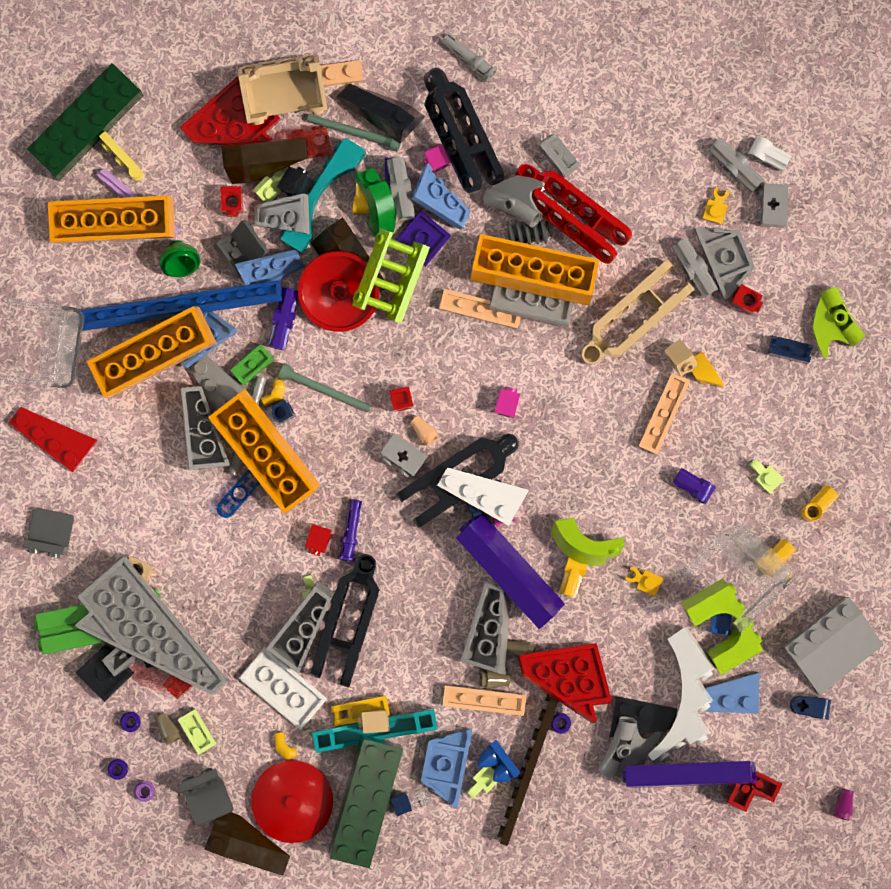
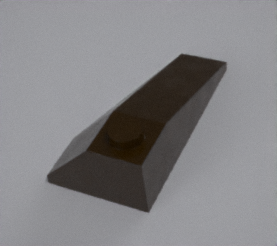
M233 812L216 819L204 849L282 876L290 859L289 854L263 835L241 815Z

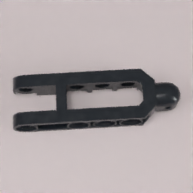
M432 68L424 75V83L429 92L424 106L462 188L467 193L480 190L482 186V180L473 159H475L480 172L483 173L486 181L491 186L502 182L504 179L503 169L465 88L454 81L449 82L442 69ZM444 98L449 100L455 113L454 116L458 119L463 130V136H466L470 147H466ZM458 98L461 101V107L459 106ZM436 105L438 106L439 113L436 111ZM467 116H468V118H469L470 125L467 123V120H466V117H467ZM444 122L447 125V131L444 128ZM475 134L478 137V143L475 140ZM453 141H454V143H455V145H456V150H455L454 147H453V144H452ZM470 178L473 181V186H471L470 184Z
M505 434L497 440L479 438L399 491L396 495L402 503L431 484L441 499L440 502L413 519L418 528L422 527L462 500L453 494L448 496L444 489L437 486L439 483L438 478L445 473L447 468L454 469V467L469 459L481 449H489L495 458V464L479 476L492 480L503 473L506 458L518 449V438L513 434Z
M369 554L361 555L355 563L354 570L340 578L310 676L320 679L330 646L349 652L339 685L347 688L350 687L380 591L373 578L376 569V560L373 556ZM353 581L369 586V592L363 606L359 624L357 625L353 643L333 638L350 582Z

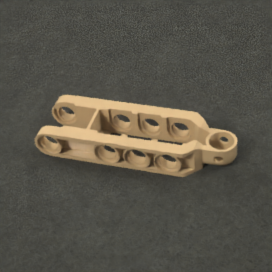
M667 259L593 325L592 341L584 347L581 353L583 362L588 365H595L605 356L620 357L690 295L695 288L687 282L665 303L661 301L651 288L675 267ZM643 296L656 311L620 344L611 348L600 336V333Z

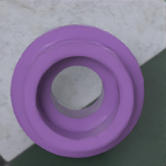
M148 781L138 783L134 789L135 797L142 802L150 801L155 795L153 784ZM142 788L148 789L147 795L141 793Z

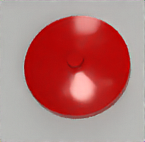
M341 250L329 251L314 258L304 269L298 285L299 302L306 316L317 326L334 332L350 331L363 325L373 315L376 307L366 305L365 310H362L352 304L354 294L359 288L368 262L352 252ZM374 285L370 297L379 300L380 287Z
M300 760L281 761L269 767L256 781L251 796L253 816L259 827L271 838L285 843L303 842L321 832L331 817L334 802L332 788L326 776L312 764Z

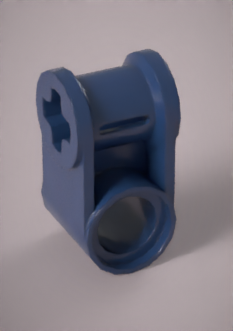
M796 696L790 701V709L795 714L829 720L831 699ZM802 702L805 704V707L800 709L797 707V703Z

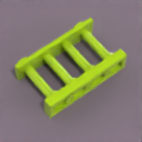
M380 229L375 237V245L359 288L354 294L352 305L362 310H365L366 305L387 311L386 318L402 323L430 247L417 242H413L412 246L405 245L391 239L392 232ZM388 247L408 254L404 266L384 258ZM381 266L401 273L397 285L377 278ZM374 285L394 292L390 304L370 297Z

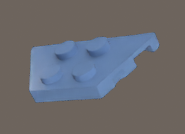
M472 729L428 741L421 782L454 808L458 807Z

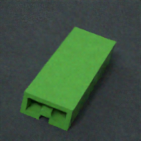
M154 589V592L160 598L159 589ZM84 605L35 614L34 627L36 631H40L41 639H38V647L40 651H43V655L105 642L75 626L90 613Z

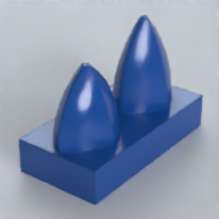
M497 740L489 744L478 760V767H490L498 764L493 774L494 782L512 781L520 774L518 768Z

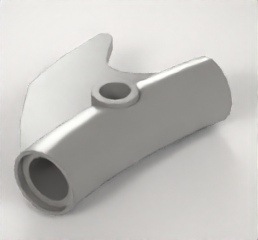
M513 176L492 188H488L484 194V204L502 210L523 221L528 226L534 227L541 220L542 212L537 209L533 202L532 191L545 186V183L530 177Z
M621 716L609 749L597 768L598 771L606 777L613 779L614 776L626 771V766L640 764L655 747L661 732L655 731L650 736L642 738L637 729V720Z

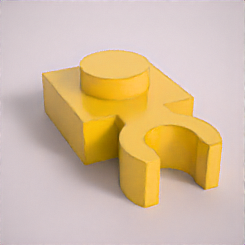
M716 187L713 191L714 201L708 199L702 219L722 225L728 205L723 204V201L727 199L729 191L726 190L724 196H719L717 194L719 187Z
M630 567L629 569L635 572V577L632 579L625 577V580L628 582H638L637 589L655 597L664 578L647 570H644L641 575L638 569Z

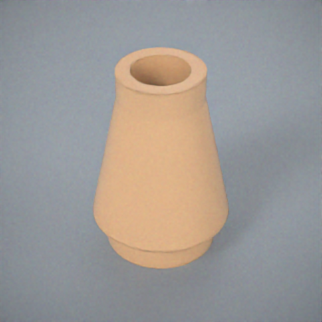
M420 416L415 417L410 422L422 444L429 446L438 439L437 430L422 420Z

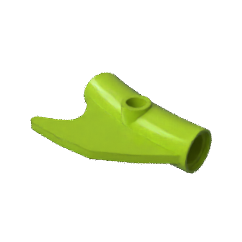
M838 287L820 292L821 296L815 311L812 329L823 358L828 357L831 341H842L853 347L866 336L849 313ZM837 316L841 317V321L837 320Z

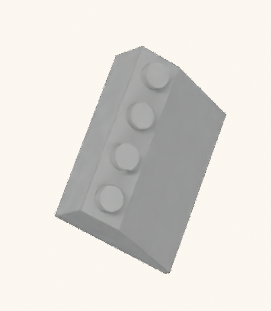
M844 597L784 644L782 649L816 692L821 695L881 648L883 643L850 597Z

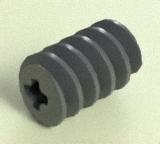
M541 219L534 227L528 226L523 221L521 226H519L517 220L514 221L513 227H511L510 222L507 221L508 240H518L520 243H524V240H527L528 244L531 245L532 239H534L538 245L542 238L544 243L547 244L549 238L548 221L546 220L544 224Z

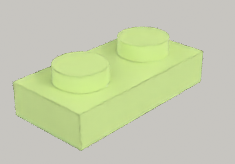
M197 709L178 719L198 755L217 744Z

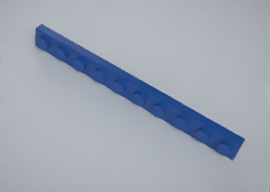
M280 280L80 310V327L82 331L166 319L193 306L200 307L202 313L278 302L282 301Z

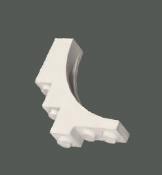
M685 627L668 638L681 670V703L669 733L648 754L652 761L659 760L661 762L670 756L668 752L672 749L679 750L687 744L685 740H688L690 745L696 743L699 746L708 739L707 735L711 733L697 712L703 713L710 708L709 703L713 699L699 680L705 681L713 675L712 671L716 668L690 630Z

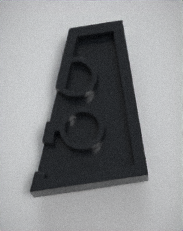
M616 697L609 738L614 737L621 716L637 720L639 733L671 729L676 718L677 708Z

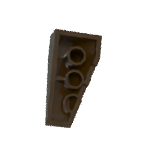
M306 138L228 143L221 147L223 166L232 184L252 183L308 158Z
M343 217L327 227L311 242L318 255L329 251L341 250L352 252L367 262L370 258ZM379 272L377 278L384 280V278Z

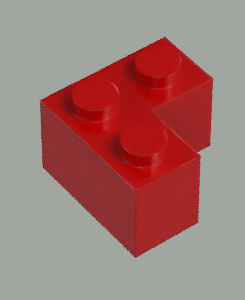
M756 771L757 784L732 785L724 801L747 812L755 794L774 802L782 783Z

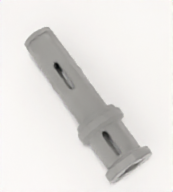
M450 33L443 38L441 43L470 65L471 71H476L480 74L485 82H488L496 73V66L492 67L484 60L483 56L474 54Z

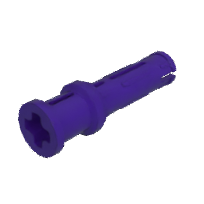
M349 499L344 536L340 539V555L337 556L339 560L355 562L353 557L355 545H358L356 533L362 505L360 500Z

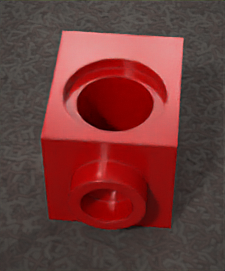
M241 186L221 187V211L227 217H238L239 213H243V189ZM230 198L237 199V204L233 207L227 205V201Z
M741 284L730 304L752 315L754 311L758 313L763 305V302L760 301L763 295ZM744 296L752 298L753 304L751 306L744 304Z
M409 386L389 390L394 412L414 408Z
M312 524L305 547L309 548L308 553L320 556V553H326L333 530Z

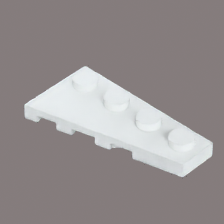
M451 468L446 469L437 485L508 526L529 491Z

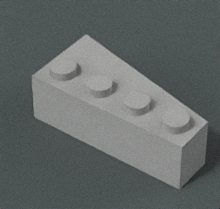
M202 386L181 388L189 471L229 467L230 464L217 428L208 418L211 412Z
M320 581L315 583L266 648L298 674L334 595V592Z
M489 583L484 584L461 662L505 675L510 597L501 587Z

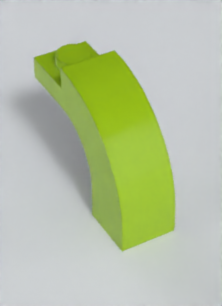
M574 517L555 521L550 531L556 545L565 555L576 562L590 566L605 565L608 557L614 558L618 556L625 545L622 537L606 541L588 539L580 532Z

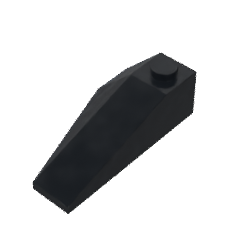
M350 83L337 95V99L399 144L425 118L423 114L409 104Z

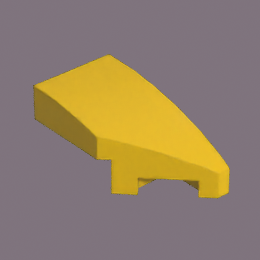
M701 352L694 356L698 366L691 373L695 379L700 381L702 385L711 384L722 388L724 383L704 353Z

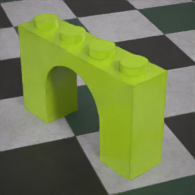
M723 578L680 603L694 626L717 614L727 613L734 616L735 625L732 634L725 641L706 651L720 675L763 651L760 645L763 641L758 632H754L751 628L754 624L748 615L745 616L743 611L746 608L742 601L736 599L735 594L737 591L731 582L728 584Z

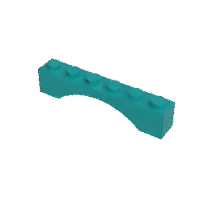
M346 137L343 141H338L334 148L335 154L332 159L329 157L323 165L325 170L321 175L318 174L312 183L314 185L311 192L307 191L306 193L309 205L310 234L284 230L280 233V236H282L281 242L293 250L296 249L301 255H303L313 239L312 218L320 196L336 179L355 171L366 155L364 148Z
M431 708L389 716V731L363 733V729H359V722L313 731L315 751L319 753L359 744L361 734L377 739H387L438 730L435 710Z

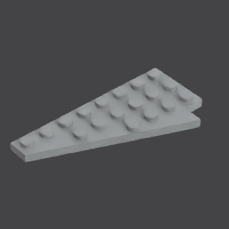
M125 556L77 596L90 612L75 625L77 628L211 695L216 694L229 682Z

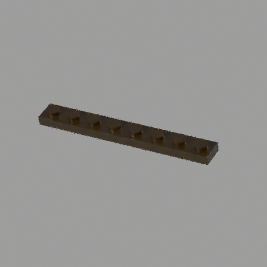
M549 694L545 698V701H548L546 709H541L538 718L541 721L539 729H534L531 738L534 740L533 747H528L524 758L528 760L525 768L521 767L520 774L518 775V779H521L518 787H514L511 798L514 799L512 806H507L504 818H507L505 826H500L497 835L500 838V844L506 846L509 844L558 704V700Z

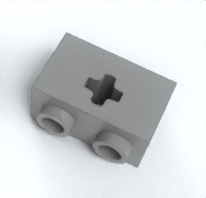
M764 183L762 189H758L757 199L761 201V209H757V221H760V227L784 228L787 225L789 185ZM771 201H773V205H776L773 210H771V206H768Z
M395 433L380 452L383 455V461L390 466L393 463L399 466L400 469L398 471L407 478L410 475L414 477L428 458L427 455ZM400 452L401 454H403L404 452H407L406 456L408 460H402V462L398 461V453Z

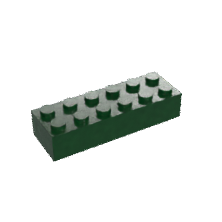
M111 63L27 150L60 181L101 140L99 136L104 131L108 133L144 95L128 77Z
M361 734L328 850L330 859L370 868L403 752L400 744Z

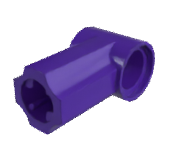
M683 468L680 469L672 482L705 505L716 489V486L709 481L698 478Z

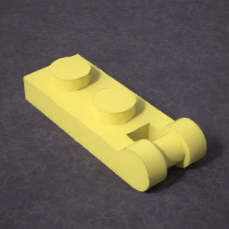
M104 131L99 136L103 141L101 146L108 153L112 151L116 155L114 159L121 167L125 165L128 167L129 174L133 180H142L143 172Z

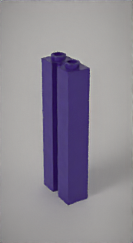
M484 514L478 518L472 517L459 529L461 533L456 539L538 629H541L565 605L560 597Z
M752 761L626 766V771H623V783H626V787L629 788L757 784L756 763Z

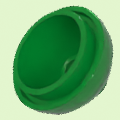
M181 240L171 242L160 256L161 270L171 277H186L194 273L201 263L198 251Z

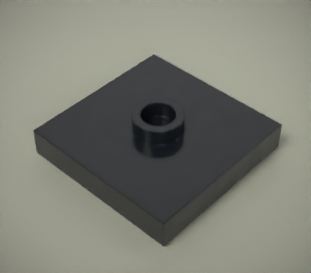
M106 644L76 672V675L104 703L134 674L128 667L118 675L113 676L102 661L112 652Z

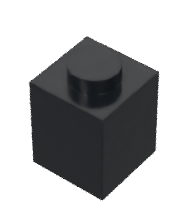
M288 166L277 187L287 196L291 197L303 193L306 194L313 180L307 176L308 172L303 168L297 167L295 169Z

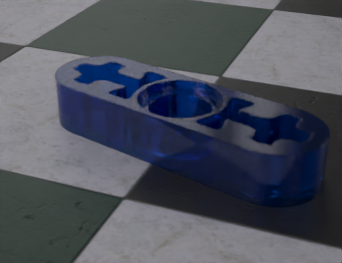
M250 470L243 474L218 503L217 513L221 517H232L260 485L259 481L256 483L251 482L249 486L252 489L249 491L246 486L241 484L243 480L245 483L249 481L248 475L252 474ZM237 488L245 490L246 494L243 499L235 498L234 491ZM231 496L239 504L237 506L232 504L229 508L231 513L226 512L223 514L221 506L223 504L228 505L231 501L227 498Z

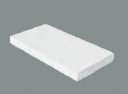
M265 646L239 676L242 682L300 730L303 729L327 700L322 693L292 668L270 653Z

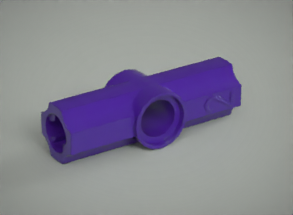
M282 287V301H279L278 307L274 311L272 319L273 328L268 347L286 350L290 330L293 329L294 325L292 323L296 317L297 290Z

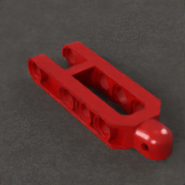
M522 164L517 169L515 176L530 177L545 183V186L532 191L533 202L537 209L542 212V217L601 262L611 263L618 253L606 241V238L596 232L595 229L620 246L626 245L632 238V231L627 225L556 171L540 172L530 164ZM553 182L557 183L560 186V189L555 187ZM541 191H547L548 193H550L552 196L558 199L561 203H563L565 206H567L569 209H571L573 212H575L589 224H583L581 221H579L576 217L573 216L574 214L572 212L569 213L568 211H566L564 208L557 204L556 200L553 201L551 198H549ZM569 195L574 196L576 201L572 200ZM538 200L542 201L545 206L541 205ZM585 207L590 208L593 213L588 212ZM554 212L558 213L562 219L558 218ZM571 225L575 226L578 231L574 230ZM617 232H621L625 238L621 237ZM603 249L608 251L610 253V256L605 254Z

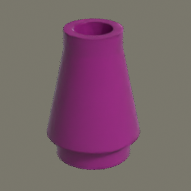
M842 788L832 810L834 811V817L850 820V816H853L854 791Z

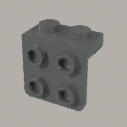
M242 220L229 236L216 242L213 246L236 279L241 277L235 264L262 258L268 253L266 244L258 237L253 226L247 220Z
M36 508L33 512L29 537L24 539L23 547L28 548L29 553L40 554V551L48 552L49 557L60 558V555H67L74 516Z
M216 768L206 769L201 772V775L187 777L182 780V783L178 784L180 793L185 796L194 823L197 826L231 813L234 809L222 775Z

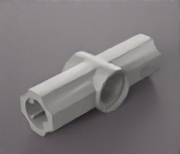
M722 138L709 149V152L723 165L726 172L729 171L731 173L730 176L734 179L737 178L751 193L764 181L750 166L747 158L740 152H736Z
M404 157L391 158L387 160V167L398 221L410 220L415 218V212L411 199V183L407 177Z
M687 237L672 246L673 251L682 264L684 273L687 272V278L694 283L703 299L718 290V287L708 273L705 261L700 255H697Z

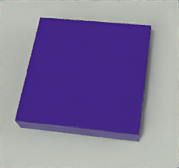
M420 210L395 241L408 246H412L413 242H417L430 247L423 264L426 267L450 239L451 235Z

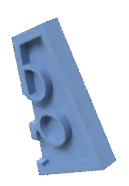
M429 164L424 165L411 199L457 229L464 228L470 210L455 193H451L445 187V182L441 177L437 178L431 171L433 168Z
M296 249L235 264L245 285L281 280L305 267Z
M213 311L203 313L217 344L180 362V364L186 368L190 367L238 332V330Z
M760 672L705 688L713 701L709 703L711 707L704 712L758 714Z

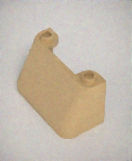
M305 55L239 68L238 77L247 124H263L264 120L271 115L306 109L308 112H312L313 115L324 113V110H328L319 55Z

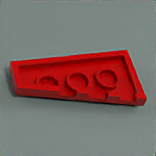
M20 407L8 422L71 472L76 470L98 441L23 407Z

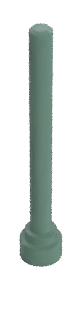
M311 114L307 116V122L383 143L390 150L399 151L401 144L390 136H384Z
M284 363L279 372V379L284 381L292 379L365 412H369L371 409V405L294 372V369L291 368L292 366Z

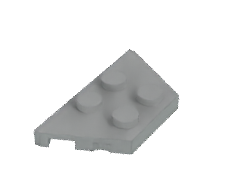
M696 227L694 229L722 298L725 301L752 272L755 266L740 230Z

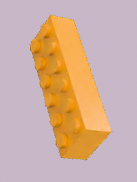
M168 195L48 202L50 243L175 238L173 197Z
M480 234L470 280L589 306L593 295L599 259Z
M193 306L88 360L87 363L103 397L112 398L217 344L200 307Z
M243 389L208 417L284 514L315 492L320 486V483L246 389Z

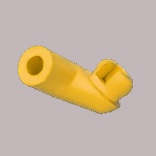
M275 380L272 384L271 394L261 397L264 407L282 400L286 390L282 380Z
M284 732L274 733L276 752L287 760L295 758L297 750L285 744Z

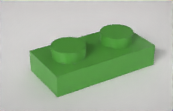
M260 344L230 371L245 386L273 362L274 358Z

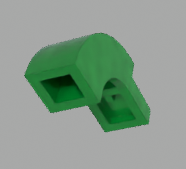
M374 168L357 173L355 179L369 207L367 225L372 234L376 237L380 229L393 233L396 225V210L386 180L381 181Z

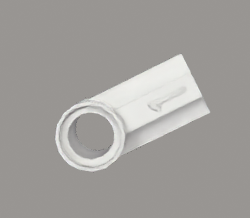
M761 136L756 137L748 152L750 158L753 159L755 157L757 158L756 161L765 162L782 172L791 158L790 154L776 148L772 142Z

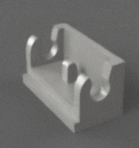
M553 134L539 145L540 151L562 177L567 178L581 167V164L571 154L557 134Z

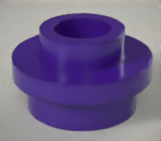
M127 712L121 717L120 725L123 730L134 732L140 727L141 718L135 712ZM133 718L134 725H128L127 720Z
M564 713L555 714L551 721V728L556 733H566L571 727L570 718ZM558 720H564L565 724L563 727L557 726Z
M122 759L111 761L107 769L109 776L115 780L123 779L128 773L127 763ZM115 766H121L122 771L116 773Z

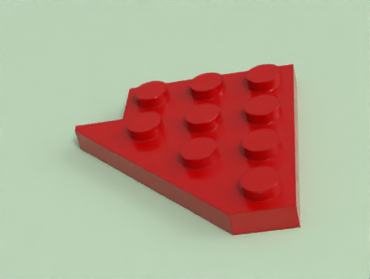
M237 76L180 128L194 144L226 145L228 143L273 140L267 132L281 119L278 115H271L264 120L263 124H247L239 77Z
M597 643L518 656L523 678L592 724L597 721L593 706L609 704L612 701Z

